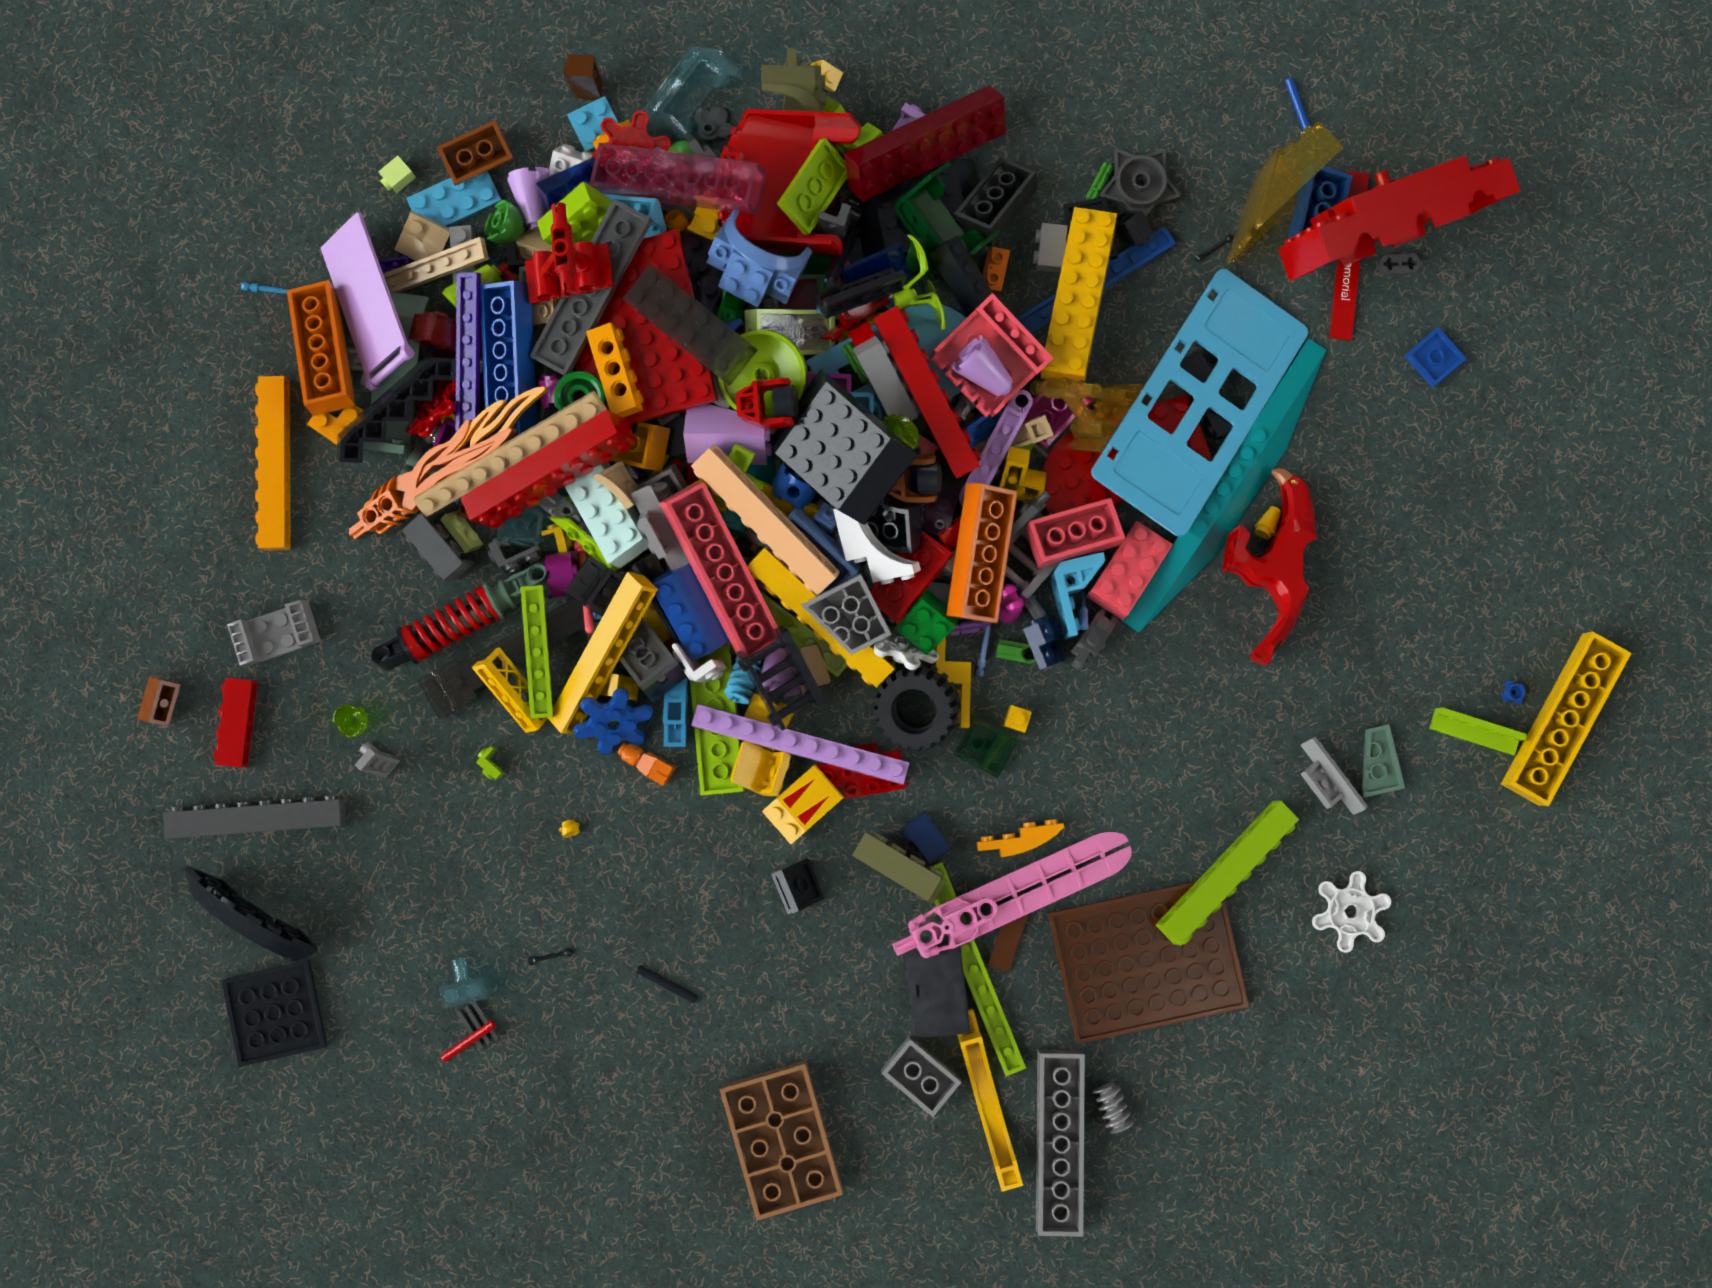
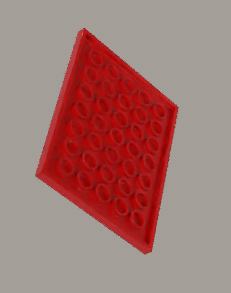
M674 229L644 238L595 327L597 328L611 322L623 332L624 340L622 343L624 348L628 350L631 359L628 363L637 378L635 386L643 397V403H641L643 411L624 417L629 425L718 401L680 231ZM588 340L575 364L576 371L593 375L602 385ZM613 345L608 347L607 354L613 351ZM620 366L614 368L613 375L619 373ZM626 386L620 389V396L626 393ZM605 396V404H604V405H605V407L607 408V410H609V406H608V403H607V400H606V396Z

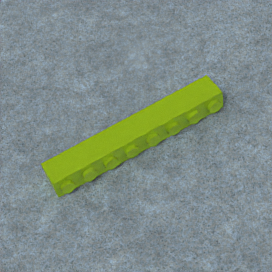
M1272 801L1156 924L1159 930L1173 944L1184 945L1189 942L1193 936L1192 933L1197 928L1199 929L1206 924V918L1221 908V902L1236 892V886L1251 876V870L1266 860L1267 857L1265 855L1281 844L1280 839L1295 829V823L1299 819L1282 801Z

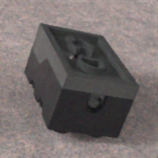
M642 618L619 660L653 703L684 680L687 675Z

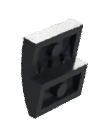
M588 556L563 592L603 617L624 578L613 569L606 568L592 556Z

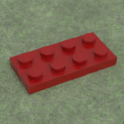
M923 531L918 549L914 553L899 552L897 554L904 559L919 562L921 570L914 573L915 577L907 580H902L901 577L893 578L894 582L881 585V582L878 581L869 589L879 610L897 624L901 622L947 562L953 557L952 552Z

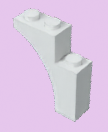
M836 508L833 509L845 560H854V563L867 560L873 583L880 581L881 585L894 582L893 578L901 577L902 580L915 577L914 573L921 570L918 561L904 559L884 547L875 537L868 523L863 525Z

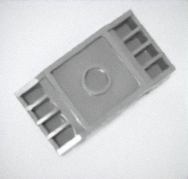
M308 600L294 601L285 604L286 608L247 621L240 619L227 624L240 666L244 668L321 642Z

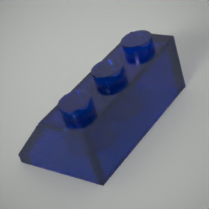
M900 242L845 266L840 275L841 285L893 267L895 272L903 270L906 275V283L907 279L910 278V270L906 265V259Z

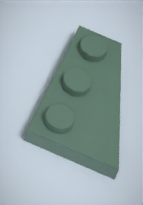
M1389 724L1366 729L1361 797L1365 798L1404 789L1405 785Z

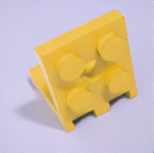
M705 189L703 192L704 196L700 205L697 206L694 212L695 216L691 224L688 225L687 230L691 234L713 241L721 229L718 225V201L716 200L715 193Z

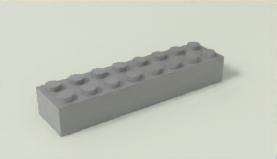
M1037 1049L1036 1231L1038 1236L1083 1237L1085 1054L1082 1050Z

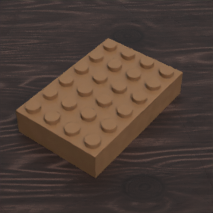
M806 1060L721 1085V1097L757 1221L843 1195L842 1183Z

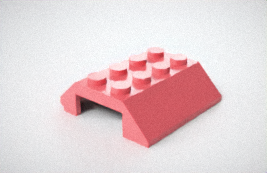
M992 293L931 352L933 357L930 360L941 371L944 368L948 370L945 373L946 377L956 387L959 384L963 386L960 391L971 403L975 400L978 402L975 407L985 417L989 414L993 417L1054 358ZM980 335L987 339L1013 379L1011 384L1013 388L1005 396L994 395L956 373L951 368L954 361L958 363L961 359L958 356L959 353L975 338L979 341Z

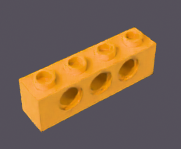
M610 322L586 331L609 410L623 418L643 411L641 405L643 397L635 386L637 378L628 363L631 359L628 350L624 348L622 343L624 340L622 330ZM613 345V351L607 354L608 347ZM620 366L619 373L613 375L614 368ZM626 386V393L620 396V389Z

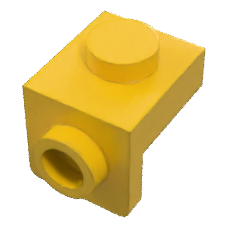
M825 60L813 62L811 65L821 66V75H825V89L835 92L843 72Z
M557 524L549 525L547 530L541 531L542 536L555 535L559 553L572 551L574 541Z

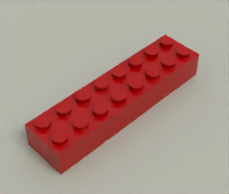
M895 306L874 317L873 321L883 341L888 346L890 354L896 362L954 478L957 479L980 467L978 462L981 461V458L976 448L971 450L968 444L971 441L966 429L961 430L958 424L961 419L956 409H950L947 402L951 400L945 388L941 390L937 384L940 378L936 370H930L927 364L930 359L925 349L920 350L917 345L919 342L918 335L914 328L910 330L906 324L909 322V318L903 308L899 310L898 306Z
M606 409L460 498L470 521L490 528H498L507 519L517 517L524 509L537 505L540 502L539 500L556 494L561 487L571 485L578 477L591 473L598 465L608 463L615 455L628 451L637 441L628 421Z

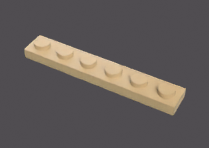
M478 237L384 273L389 292L401 293L488 260L485 240Z

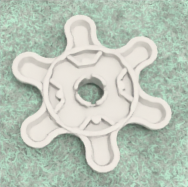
M888 616L884 617L891 635L875 643L874 653L877 656H893L896 662L904 663L905 667L912 671L920 666L921 662L919 659L932 664L939 659V654L934 650L928 655L922 652L894 629L895 622Z
M1355 871L1350 875L1349 885L1344 889H1337L1333 883L1328 881L1322 882L1318 888L1320 895L1327 900L1328 908L1324 913L1316 914L1313 917L1312 925L1317 930H1324L1329 927L1336 929L1339 935L1337 947L1344 953L1350 952L1353 949L1354 939L1358 935L1364 934L1373 942H1381L1385 937L1383 928L1376 924L1375 916L1379 911L1390 907L1391 899L1384 893L1376 896L1368 895L1365 892L1366 876L1360 871ZM1350 905H1353L1356 909V914L1352 918L1347 917L1345 909Z

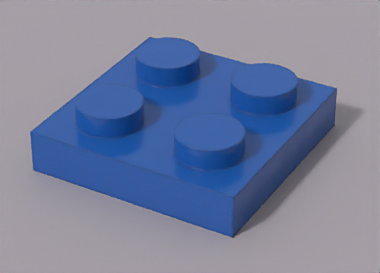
M1439 327L1434 329L1404 355L1431 388L1467 359Z

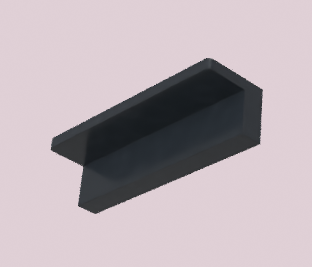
M652 553L638 559L632 565V569L636 574L644 575L650 582L652 579L668 572L661 559H658L656 554ZM654 596L651 601L673 641H679L659 601Z

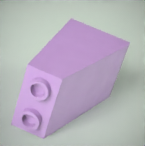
M710 404L687 409L683 435L688 463H694L714 443L727 456H729L734 444L738 443L756 453L750 465H767L768 456H772V444L768 443L771 439V429L766 430L744 422L737 416V411Z

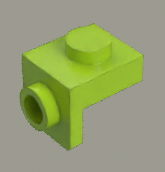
M495 746L484 747L478 754L479 759L476 762L483 768L482 773L490 780L493 778L499 780L505 774L504 771L489 759L497 750Z

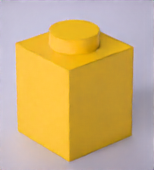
M1010 705L1002 727L1025 733L1032 712Z

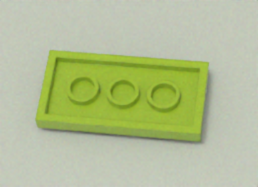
M826 138L818 141L777 202V205L804 235L811 233L818 222L820 212H825L847 178L844 159Z

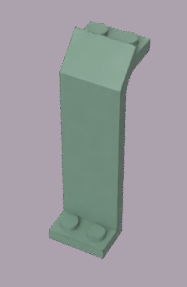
M390 292L407 342L414 350L415 355L410 360L404 361L380 383V386L375 391L371 392V404L420 362L424 319L427 314H433L434 306L428 305L429 297ZM400 349L373 372V375L375 376L398 356ZM410 400L409 422L387 421L386 442H363V449L398 454L411 453L413 435L407 434L405 430L408 424L415 418L416 400Z

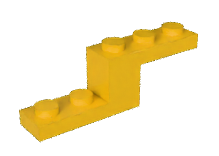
M945 637L933 649L939 654V659L935 662L934 667L938 668L937 672L939 674L945 673L949 676L947 678L949 683L953 682L954 684L961 685V688L956 690V693H959L961 706L957 723H960V728H970L971 662L945 661Z

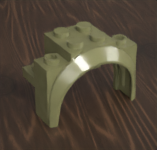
M787 49L786 66L761 65L762 90L783 94L782 110L824 112V107L821 106L826 105V92L822 90L825 89V75H821V66L801 65V59H798L796 56V49Z

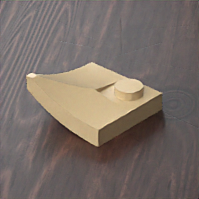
M411 210L394 250L414 261L443 251L449 238V228Z
M622 461L593 476L594 480L604 485L617 497L626 510L635 505L631 493L639 488Z

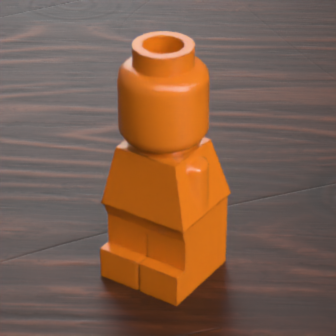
M623 743L618 751L623 761L636 766L638 771L662 786L668 783L677 767L651 752L644 753L643 749L633 743Z

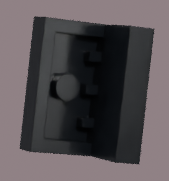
M808 858L771 874L787 914L796 913L825 899Z

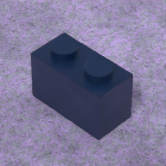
M925 812L903 827L905 830L903 836L909 844L915 843L918 847V850L915 852L923 861L927 860L931 863L951 848Z

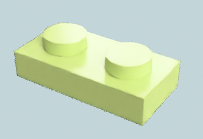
M458 510L447 513L440 519L465 553L475 551L483 545L478 534L473 531L466 519L457 515Z

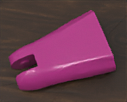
M1003 584L999 617L1002 622L1013 624L1021 618L1024 605L1022 598L1019 599L1016 593L1017 589L1011 584Z

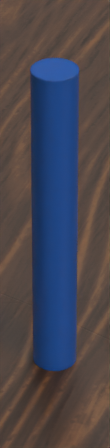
M1293 77L1285 80V84L1306 140L1314 138Z

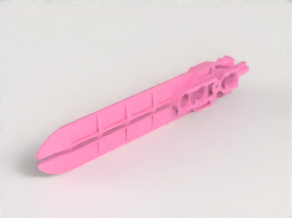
M1104 832L1093 835L961 896L935 906L926 914H920L908 922L911 935L893 943L894 951L899 956L917 948L920 955L924 958L938 955L940 951L963 945L987 932L1119 872L1128 863L1132 850L1131 846H1128L1105 856V852L1128 842V839L1124 834L1116 832ZM1100 855L1101 859L1076 869V865ZM1071 869L1072 871L1050 882L1046 881V879L1065 870ZM1039 882L1042 883L1041 886L1017 896V892ZM1010 895H1012V897H1013L1012 899H1010V900H1008V901H1006V902H1003V903H1001V904H999V905H997V904L995 903V902H997V901H999V900H1002V899H1004V898H1006V897H1008V896H1010ZM984 903H987L990 907L986 915H983L980 911V907ZM964 912L970 915V920L967 924H963L960 920V916ZM934 913L941 920L938 924L931 921L926 922V918ZM924 930H928L930 933V939L927 942H922L920 939V934ZM944 934H947L949 937L948 945L942 947L935 946L941 943Z

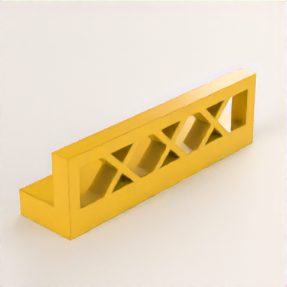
M500 647L496 648L485 660L474 664L472 669L525 733L539 730L548 718L531 719L529 702H524L521 698V690H526L529 694L528 681ZM497 656L502 661V669H497L492 663ZM508 674H513L515 677V686L510 685L508 682Z

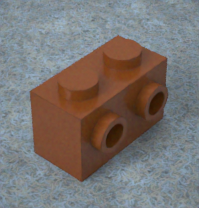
M149 676L137 718L148 723L169 727L181 684Z

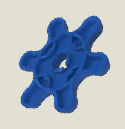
M624 688L616 689L612 694V699L607 703H599L595 699L588 697L581 701L580 706L585 713L590 715V718L586 722L576 724L573 728V733L579 739L597 737L599 739L597 748L604 755L610 754L614 745L619 744L622 740L629 741L634 745H641L644 742L645 734L636 725L642 721L649 720L653 714V708L649 705L629 706L627 704L629 692ZM610 721H618V724L608 726Z

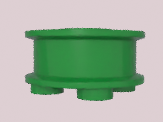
M576 371L565 375L559 380L554 391L557 409L560 411L574 403V395L577 392H583L587 395L595 391L602 403L605 404V393L602 385L593 375L586 372Z

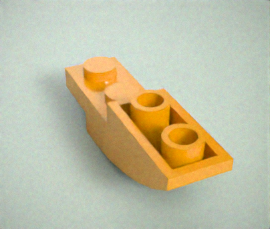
M1058 819L1045 820V825L1036 826V822L1023 823V827L1018 828L1019 837H1016L1015 833L1002 834L1003 839L995 840L994 836L980 837L981 841L976 842L977 851L999 849L1000 857L1024 853L1056 836L1064 828V823H1058Z

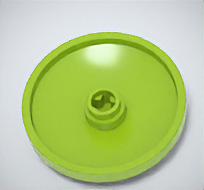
M768 329L752 330L739 335L725 348L718 365V382L724 398L736 411L735 393L744 387L750 386L756 380L789 378L791 384L796 387L798 400L800 401L807 384L806 363L799 348L785 335ZM772 390L764 394L765 413L769 419L776 418L772 402Z

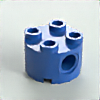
M783 461L772 481V487L774 488L772 494L778 499H785L792 503L795 508L802 510L811 503L817 491Z

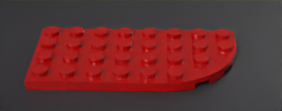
M1186 394L1154 404L1148 413V418L1169 434H1173L1191 406V401ZM1127 413L1077 428L1064 436L1052 448L1042 472H1046L1044 490L1051 495V498L1044 503L1046 504L1045 510L1047 515L1108 498L1112 499L1113 505L1126 502L1092 477L1091 470ZM1198 423L1187 441V446L1211 462L1213 459ZM1112 448L1107 456L1113 460L1118 451Z

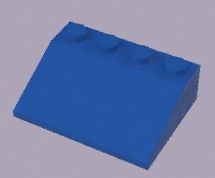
M690 563L652 579L651 583L658 589L655 596L691 662L715 651L730 641Z

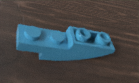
M682 661L678 662L681 668L685 670L686 668L683 665ZM688 677L664 694L663 747H686Z

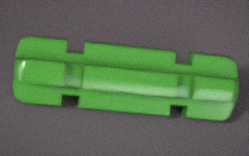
M1107 162L1102 164L1100 172H1098L1086 195V200L1099 197V193L1103 190L1109 178L1108 176H1110L1113 170L1111 164Z
M848 342L842 346V351L845 356H848L847 359L855 373H858L861 383L865 384L869 380L853 351V344Z

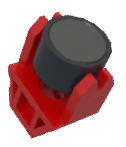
M789 378L756 380L750 386L744 387L735 393L737 416L744 422L766 430L795 425L794 419L799 416L797 390L791 384ZM772 390V402L776 418L769 419L765 413L764 394Z

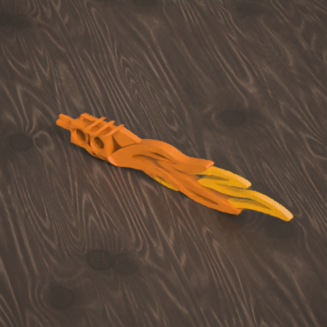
M536 387L512 399L507 405V401L499 400L483 410L473 421L466 420L448 442L435 446L426 452L412 471L402 475H395L390 481L379 487L373 493L371 499L364 504V508L357 512L360 521L349 528V535L353 536L356 540L367 531L383 534L392 526L403 524L399 521L402 519L408 520L411 518L407 516L408 514H416L420 510L413 501L416 495L511 440L517 433V429H512L518 418L528 407L545 394L548 388ZM525 400L511 414V416L508 418V420L505 422V424L499 430L498 433L482 441L485 437L490 435L504 422V420L508 417L513 408H515L521 401ZM505 406V408L498 415V417L493 422H491L492 419L498 414V412ZM471 438L470 447L463 449ZM437 465H438V466H444V465H446L445 467L441 468L440 470H438L437 472L433 473V474L430 475L428 478H426L427 475H428Z

